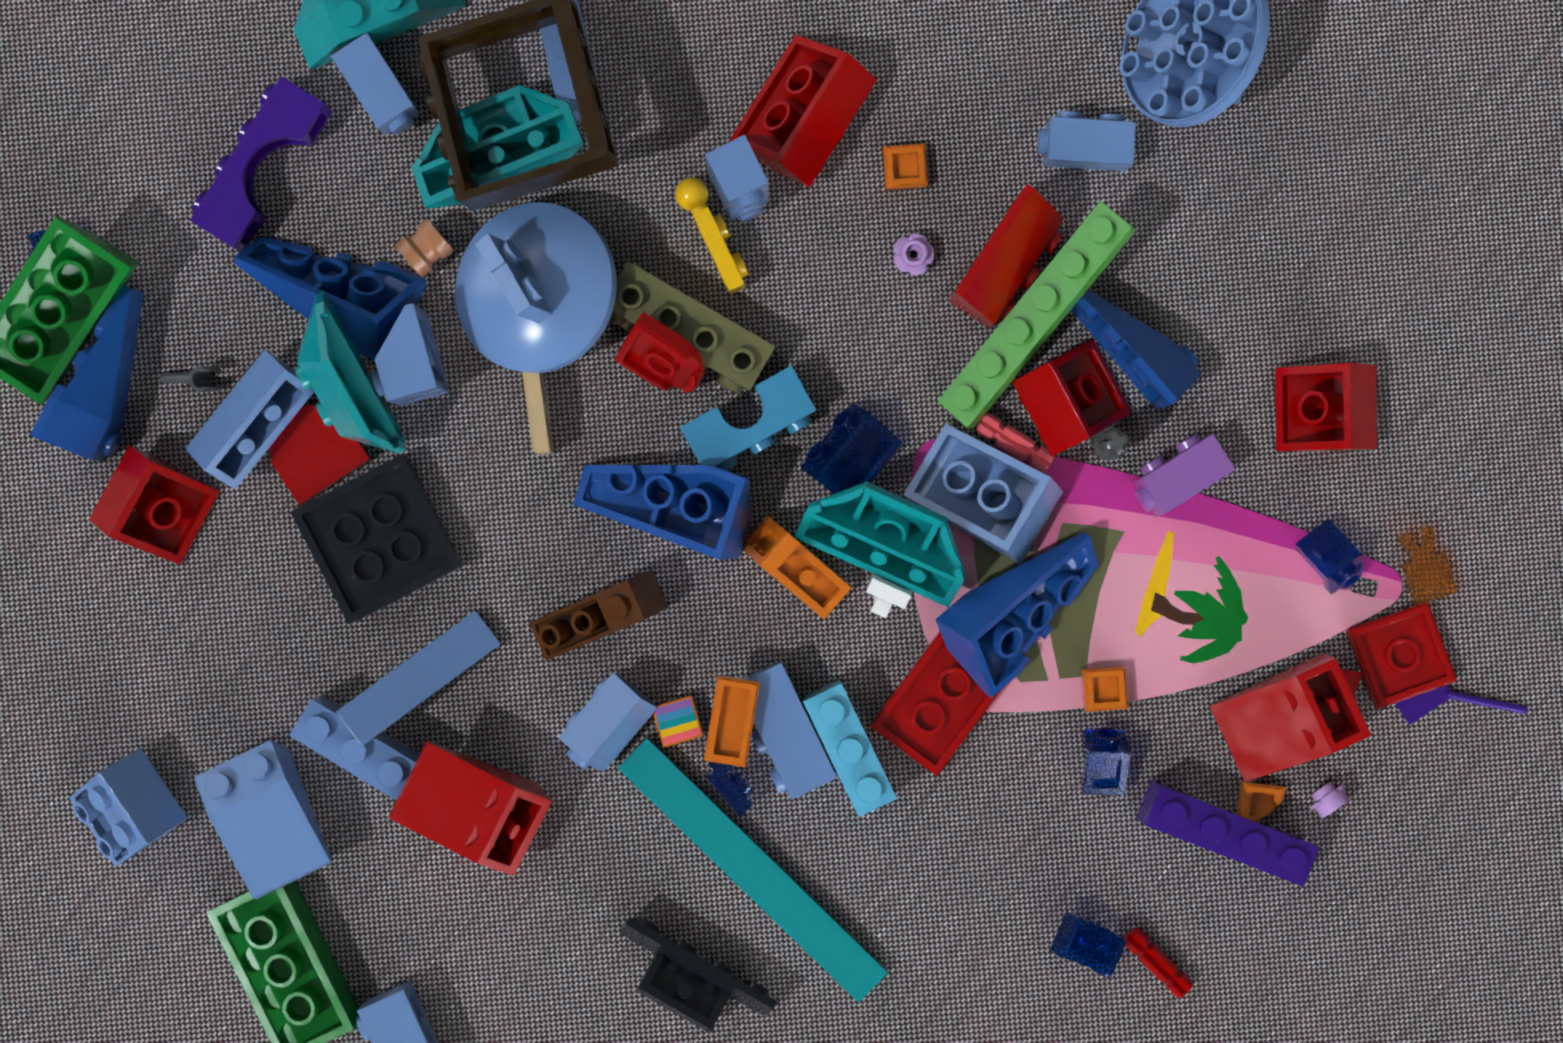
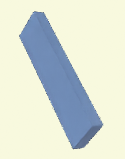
M474 611L336 711V714L362 747L497 648L500 642L478 613Z

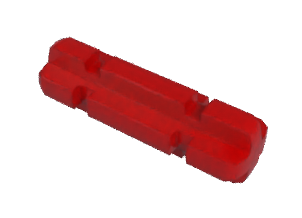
M1139 927L1129 930L1122 939L1123 944L1134 955L1138 954L1137 958L1162 983L1166 982L1165 986L1177 998L1184 997L1192 989L1193 981L1182 970H1178L1179 967L1154 942L1149 943L1150 938Z

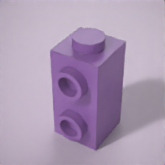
M1195 433L1175 446L1179 452L1175 456L1165 461L1162 455L1140 468L1144 475L1133 481L1138 488L1134 494L1141 507L1147 513L1152 511L1155 517L1164 515L1236 470L1214 434L1201 439Z

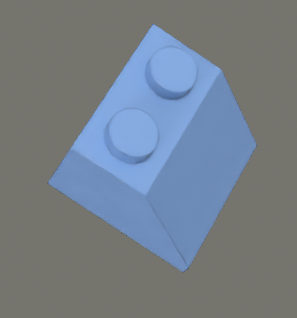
M414 303L405 305L375 357L377 370L372 371V378L378 395H385L387 402L400 406L450 392L428 312Z

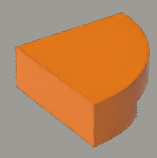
M1241 781L1237 815L1257 822L1261 821V819L1268 816L1281 804L1286 787Z

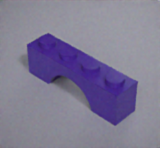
M282 76L276 84L271 83L266 88L260 100L262 107L254 119H248L243 124L237 136L238 145L231 155L227 154L221 159L215 170L217 178L208 191L204 190L199 194L192 206L194 214L190 219L191 222L240 252L249 246L266 219L254 195V179L262 161L275 150L285 146L300 145L311 147L333 113L325 103Z
M1152 779L1136 816V819L1145 826L1302 887L1305 886L1319 850L1317 845L1302 837L1237 815Z

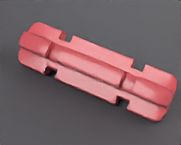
M992 413L984 415L976 428L977 434L988 441L991 438L996 441L995 445L1022 462L1024 460L1030 462L1028 466L1042 473L1047 471L1055 455L1051 456L1049 450L1042 445L1040 448L1035 446L1036 441L1011 425L1007 424L1005 427L1001 424L1002 420Z

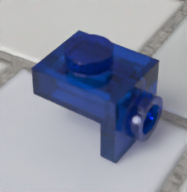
M1330 519L1295 543L1296 550L1324 580L1325 589L1330 594L1335 593L1340 588L1342 590L1350 588L1362 576L1364 565L1361 552Z
M1066 911L1049 950L1059 957L1090 967L1101 976L1110 978L1121 959L1126 940L1102 924Z

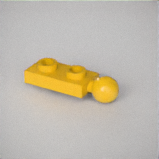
M695 177L685 178L677 185L675 190L677 203L684 210L691 211L729 294L732 295L745 289V283L742 278L748 276L749 273L739 252L731 255L724 240L731 236L721 214L713 217L706 205L709 197L706 184Z

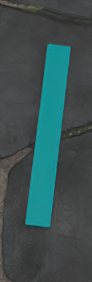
M649 737L618 766L617 769L858 1003L888 974L887 969Z

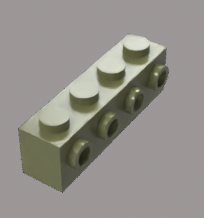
M627 261L617 279L615 305L609 321L626 331H630L632 325L634 326L644 311L692 344L701 355L705 368L720 375L717 381L718 384L737 395L740 394L742 389L751 393L775 352L776 346Z

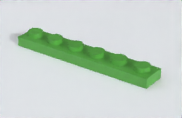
M1100 201L939 398L938 402L965 427L973 429L1131 238L1136 229Z

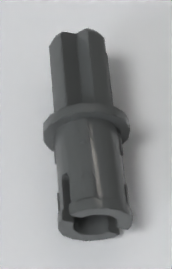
M1106 427V429L1091 438L1090 447L1094 449L1092 453L1105 460L1118 459L1126 451L1129 437L1116 427Z

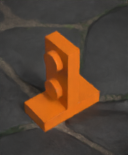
M768 515L763 518L745 540L743 550L759 566L775 577L823 619L830 614L851 589L846 582Z

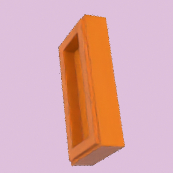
M723 675L717 676L704 761L739 767L747 766L760 681Z

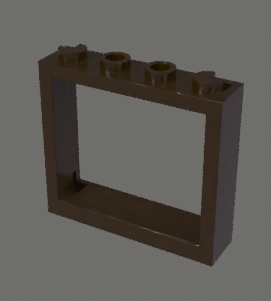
M531 0L418 37L422 54H419L421 62H418V66L423 77L429 80L432 92L427 94L428 106L434 119H439L442 134L437 136V141L441 154L445 160H449L452 175L448 176V185L453 188L455 200L461 202L471 211L619 166L578 7L574 0ZM557 24L590 152L479 186L447 58Z

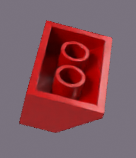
M795 35L729 142L745 134L758 161L780 175L810 188L835 146L843 137L857 111L865 102L877 79L849 53Z
M1026 184L1007 210L948 302L988 329L992 328L997 321L1001 323L1017 304L1011 299L1018 288L1022 286L1027 290L1041 268L1036 266L1035 262L1043 250L1051 254L1064 233L1058 230V227L1064 218L1032 186Z

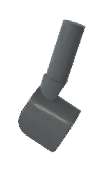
M217 366L194 367L191 372L186 373L163 372L160 376L162 383L191 385L197 392L219 391L222 386H212L209 379L211 372H221V369Z

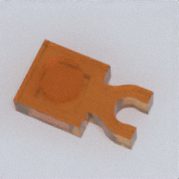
M1432 526L1419 528L1422 542L1418 546L1412 543L1410 533L1404 532L1397 535L1399 545L1408 553L1411 560L1400 565L1412 604L1416 605L1458 592L1446 552L1434 554L1435 534Z

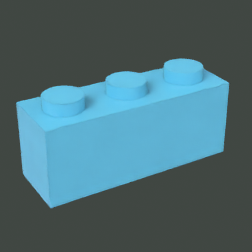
M840 679L802 697L803 703L858 817L896 800L897 797Z

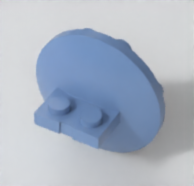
M1141 0L1135 11L1126 20V35L1122 59L1119 65L1125 89L1135 107L1146 117L1158 123L1171 127H1190L1215 118L1232 104L1241 103L1242 93L1254 78L1267 46L1270 28L1268 0ZM1130 35L1139 39L1137 52L1131 51L1127 53Z
M534 202L520 204L490 219L475 234L467 246L456 278L455 298L457 312L467 337L487 359L504 368L518 372H551L578 360L600 338L608 325L615 305L617 276L614 259L605 239L587 219L568 208L552 203Z

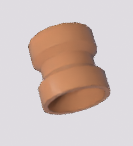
M428 218L417 226V232L414 235L403 237L395 244L397 250L422 278L432 270L433 263L439 258L446 259L455 251Z

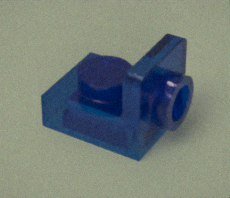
M1101 727L1097 730L1085 729L1083 731L1085 757L1081 781L1083 795L1125 796L1131 757L1125 732L1109 727Z
M709 762L708 764L713 769L707 773V778L735 812L741 816L753 806V801L749 797L753 789L739 772L731 776L728 771L733 765Z

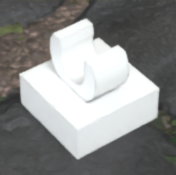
M872 573L866 590L867 593L875 596L874 604L870 611L886 618L892 604L905 609L913 591Z

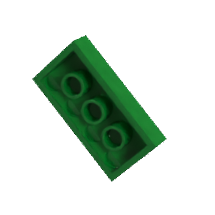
M56 216L0 303V379L40 405L47 402L57 384L60 385L73 366L72 362L79 351L84 349L92 337L96 325L121 287L127 283L140 262L93 233Z
M296 880L258 899H253L248 890L206 912L271 1043H327L357 1027L356 1017L359 1016L357 1013L359 1006Z

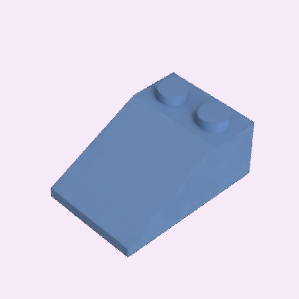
M945 423L903 496L918 505L945 516L948 523L1021 564L1063 491L1052 477Z
M269 740L194 777L207 815L253 899L265 896L333 863L289 748Z

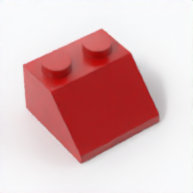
M1093 339L1013 381L1020 401L1028 410L1038 429L1039 436L1043 443L1046 444L1051 456L1091 438L1106 429V427L1113 425L1132 413Z
M1338 363L1275 368L1276 451L1377 450V365Z
M129 445L92 512L89 521L109 538L180 565L220 491L171 463Z

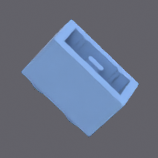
M141 748L100 771L69 797L73 803V811L76 817L83 824H87L97 839L96 844L100 853L106 859L111 860L115 867L121 865L188 819Z

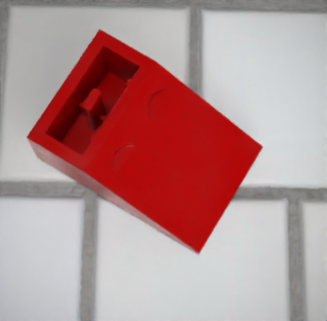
M1325 653L1209 705L1244 782L1333 754L1372 736L1336 658Z
M427 741L388 817L477 864L514 876L552 800L536 781Z

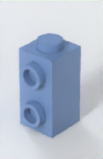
M367 33L331 55L373 123L385 136L390 132L393 135L402 133L414 124L413 118L420 114L419 110L376 43Z
M1076 111L1057 112V117H1050L1045 124V129L1039 128L1037 154H1043L1044 167L1126 172L1134 163L1136 122L1124 121L1125 116L1120 114L1099 115V120L1082 119V113Z
M613 672L609 678L604 679L597 685L593 692V697L584 708L570 717L566 724V729L558 738L570 748L566 755L579 767L585 770L588 766L604 772L658 707L630 681Z

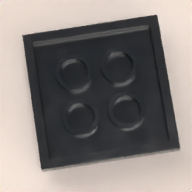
M401 454L290 512L349 625L464 566L406 454Z

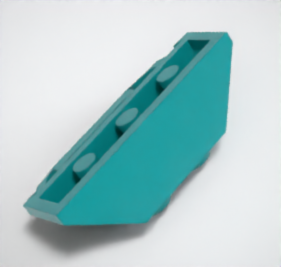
M303 0L294 32L309 69L312 71L334 62L331 57L332 54L365 33L378 44L463 9L466 5L464 0Z
M521 85L460 109L479 186L569 159L584 145L571 105L568 102L560 99L557 100ZM439 122L426 142L420 158H417L411 167L424 206L427 209L463 205L455 200L453 188L448 185V176L452 175L449 160L443 158L439 149L437 136L442 134Z
M322 291L316 294L298 351L299 365L294 367L299 381L305 390L311 388L314 390L320 401L316 404V409L322 421L327 427L334 425L340 437L395 453L405 451V435L383 396L378 395L370 372L326 293Z
M868 481L810 503L794 536L795 539L948 608L966 576L945 516Z

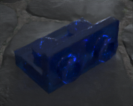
M853 403L848 409L841 411L836 416L831 430L823 440L810 448L801 469L832 494H836L864 482H871L903 442L869 412Z

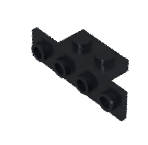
M629 917L620 930L619 934L655 954L636 991L708 1033L713 1029L729 997L762 1016L771 1012L777 1001L768 997L769 991L763 986L752 981L744 983L733 977V971L728 966L716 960H711L710 963L695 955L696 949L682 940L674 939L672 942L659 934L660 929L646 919L638 918L636 921Z

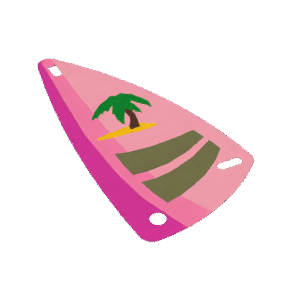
M936 439L927 441L917 451L911 481ZM989 445V446H991V447H993V448H995V449H997V450H999V451H1001V452H1003V453H1005V454H1007V455H1009V456L1015 458L1014 456H1012L1011 454L1007 453L1006 451H1004L1003 449L999 448L998 446ZM1054 457L1053 462L1044 474L1052 477L1062 489L1063 494L1021 564L1084 532L1090 535L1099 566L1069 606L1061 605L1049 622V625L1053 628L1046 639L1040 636L1037 638L1025 655L1030 661L1022 672L1003 687L986 712H1038L1084 708L1081 669L1124 666L1126 670L1128 702L1172 694L1246 673L1323 642L1387 608L1400 597L1402 580L1399 574L1391 567L1342 545L1277 519L1200 493L1168 513L1155 517L1152 511L1147 513L1135 497L1134 492L1138 488L1133 481L1140 476ZM1024 460L1022 463L1029 465L1030 462ZM949 524L966 572L965 579L950 606L965 593L1021 565ZM1354 576L1378 581L1375 597L1352 592L1348 587L1349 580ZM914 592L920 621L929 645L939 631L935 619L945 612L948 607Z

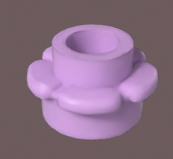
M913 233L907 238L901 237L893 248L895 252L893 260L896 267L902 272H909L911 275L924 273L928 268L927 265L931 264L934 260V248L932 245H928L927 238L921 234ZM915 250L918 254L917 257L911 258L909 255L910 251Z
M1332 781L1310 795L1316 802L1310 806V809H1315L1322 819L1350 800L1343 790L1346 786L1342 784L1336 788Z

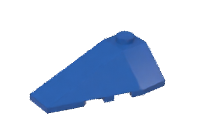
M262 236L234 257L237 266L307 320L309 319L316 294L324 291L358 353L374 361L404 306L411 303L417 305L426 287V279L391 263L377 260L374 266L352 262V255L337 253L336 258L313 254L309 246Z
M126 285L121 287L95 327L94 336L97 338V341L93 346H88L83 352L79 351L72 362L75 366L74 376L66 388L57 384L30 433L31 436L89 460L105 461L107 456L111 457L116 452L122 440V435L119 432L125 419L143 292Z
M1087 290L1071 309L1072 313L1154 409L1172 405L1202 375L1195 367L1199 364L1197 358L1186 346L1181 345L1178 347L1174 341L1090 290Z
M585 465L573 505L719 560L740 558L752 520L749 478L713 465Z
M1083 532L965 593L935 619L948 651L989 697L992 698L1022 672L1030 661L1025 656L1039 636L1046 639L1053 629L1049 625L1053 616L1061 605L1069 606L1099 566L1090 535Z

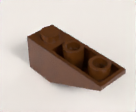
M651 569L530 622V626L545 660L548 661L647 619L669 607Z

